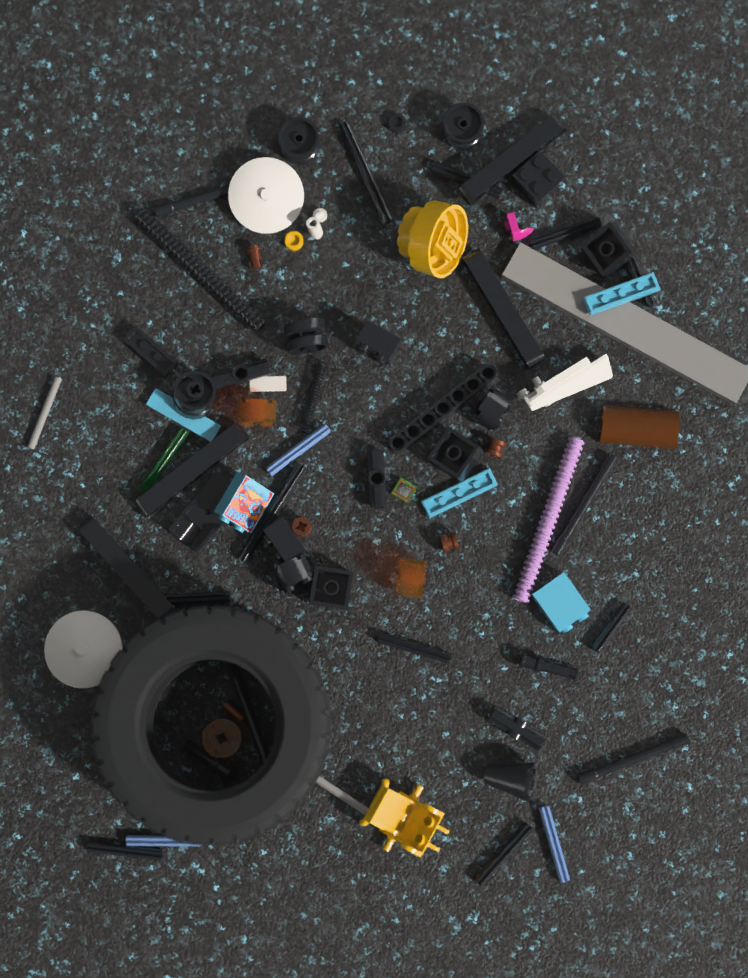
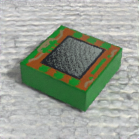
M400 477L391 494L408 504L417 486Z

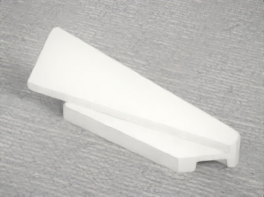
M607 354L591 364L588 358L585 357L540 385L535 391L523 398L530 410L533 411L611 379L613 375Z

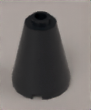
M536 763L487 764L486 767L482 768L481 778L484 779V783L523 801H530L531 795H528V792L533 790L536 776V769L534 767Z

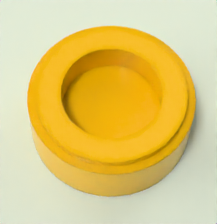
M297 231L287 233L284 239L285 246L291 251L299 250L303 246L302 235Z

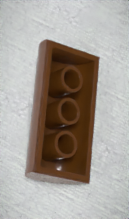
M602 405L599 443L675 450L680 429L679 411Z

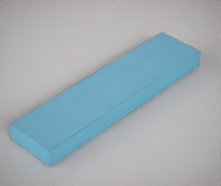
M654 272L585 296L583 301L589 316L658 292L660 291V286Z
M156 388L146 403L150 408L209 442L215 439L222 427L207 417L194 420L184 418L174 408L173 398Z
M490 468L465 479L463 483L459 482L422 500L421 503L430 519L498 486Z

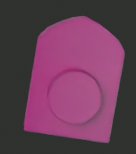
M514 212L506 215L504 227L506 232H510L512 241L521 240L534 230L533 228L519 230Z

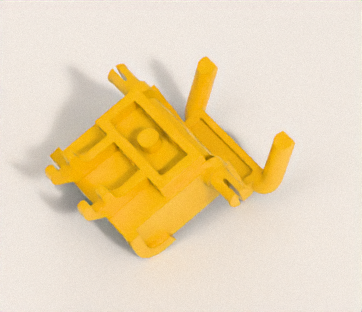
M383 779L381 787L364 818L360 820V825L367 826L371 823L380 828L379 831L387 835V840L382 849L388 852L396 841L401 844L402 848L419 857L422 856L427 846L439 852L440 848L429 841L436 828L449 834V830L439 825L444 813L426 803L422 804L418 801V797L424 789L422 786L416 784L412 794L408 796L401 791L397 793L389 789L390 780Z

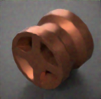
M489 438V445L485 448L484 453L494 458L502 459V450L506 448L507 444L500 440Z
M298 517L293 521L292 530L295 535L306 537L310 534L312 527L307 518Z
M455 531L450 532L448 535L440 534L444 553L451 549L459 550Z

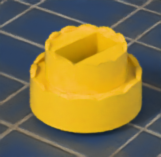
M436 200L427 202L424 207H411L409 212L404 215L403 222L398 229L397 245L399 253L403 257L410 259V265L418 272L437 278H445L450 275L459 264L467 242L468 220L464 209L459 205Z

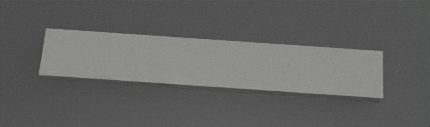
M521 242L502 274L501 278L732 405L737 403L748 383V367L630 302L589 316L583 297L605 290V288Z

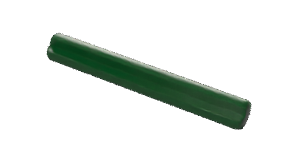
M182 427L178 429L139 486L142 492H147L158 480L188 436L189 432Z

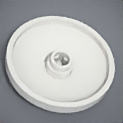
M261 157L248 161L236 171L229 185L228 199L231 211L240 224L253 232L270 234L284 230L296 220L303 206L304 191L298 174L291 166L279 159Z
M76 611L63 616L52 626L46 637L44 653L48 668L59 681L75 688H91L100 684L103 674L111 666V660L119 650L123 649L117 628L109 619L92 611Z

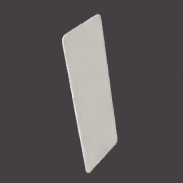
M265 376L251 380L250 392L286 391V376Z

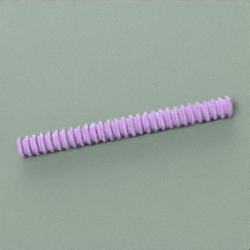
M576 437L568 438L569 443H566L565 454H562L563 459L560 460L559 471H556L555 482L552 483L551 493L548 494L549 499L546 500L548 503L544 505L545 510L542 511L544 514L540 517L542 520L538 522L539 527L536 528L538 531L534 534L536 537L532 539L534 542L530 545L532 547L528 551L530 554L526 556L528 559L524 562L526 564L522 568L524 571L520 573L522 576L518 579L520 581L516 585L518 588L514 590L516 593L512 596L517 601L529 603L528 597H531L532 586H535L534 580H537L538 569H541L540 563H543L544 552H547L548 540L550 541V535H553L552 529H555L556 518H559L558 512H561L562 501H565L566 490L569 489L570 479L573 478L572 473L575 472L573 469L577 467L576 462L579 461L578 457L581 455L579 452L583 450L582 446L585 444L583 440Z

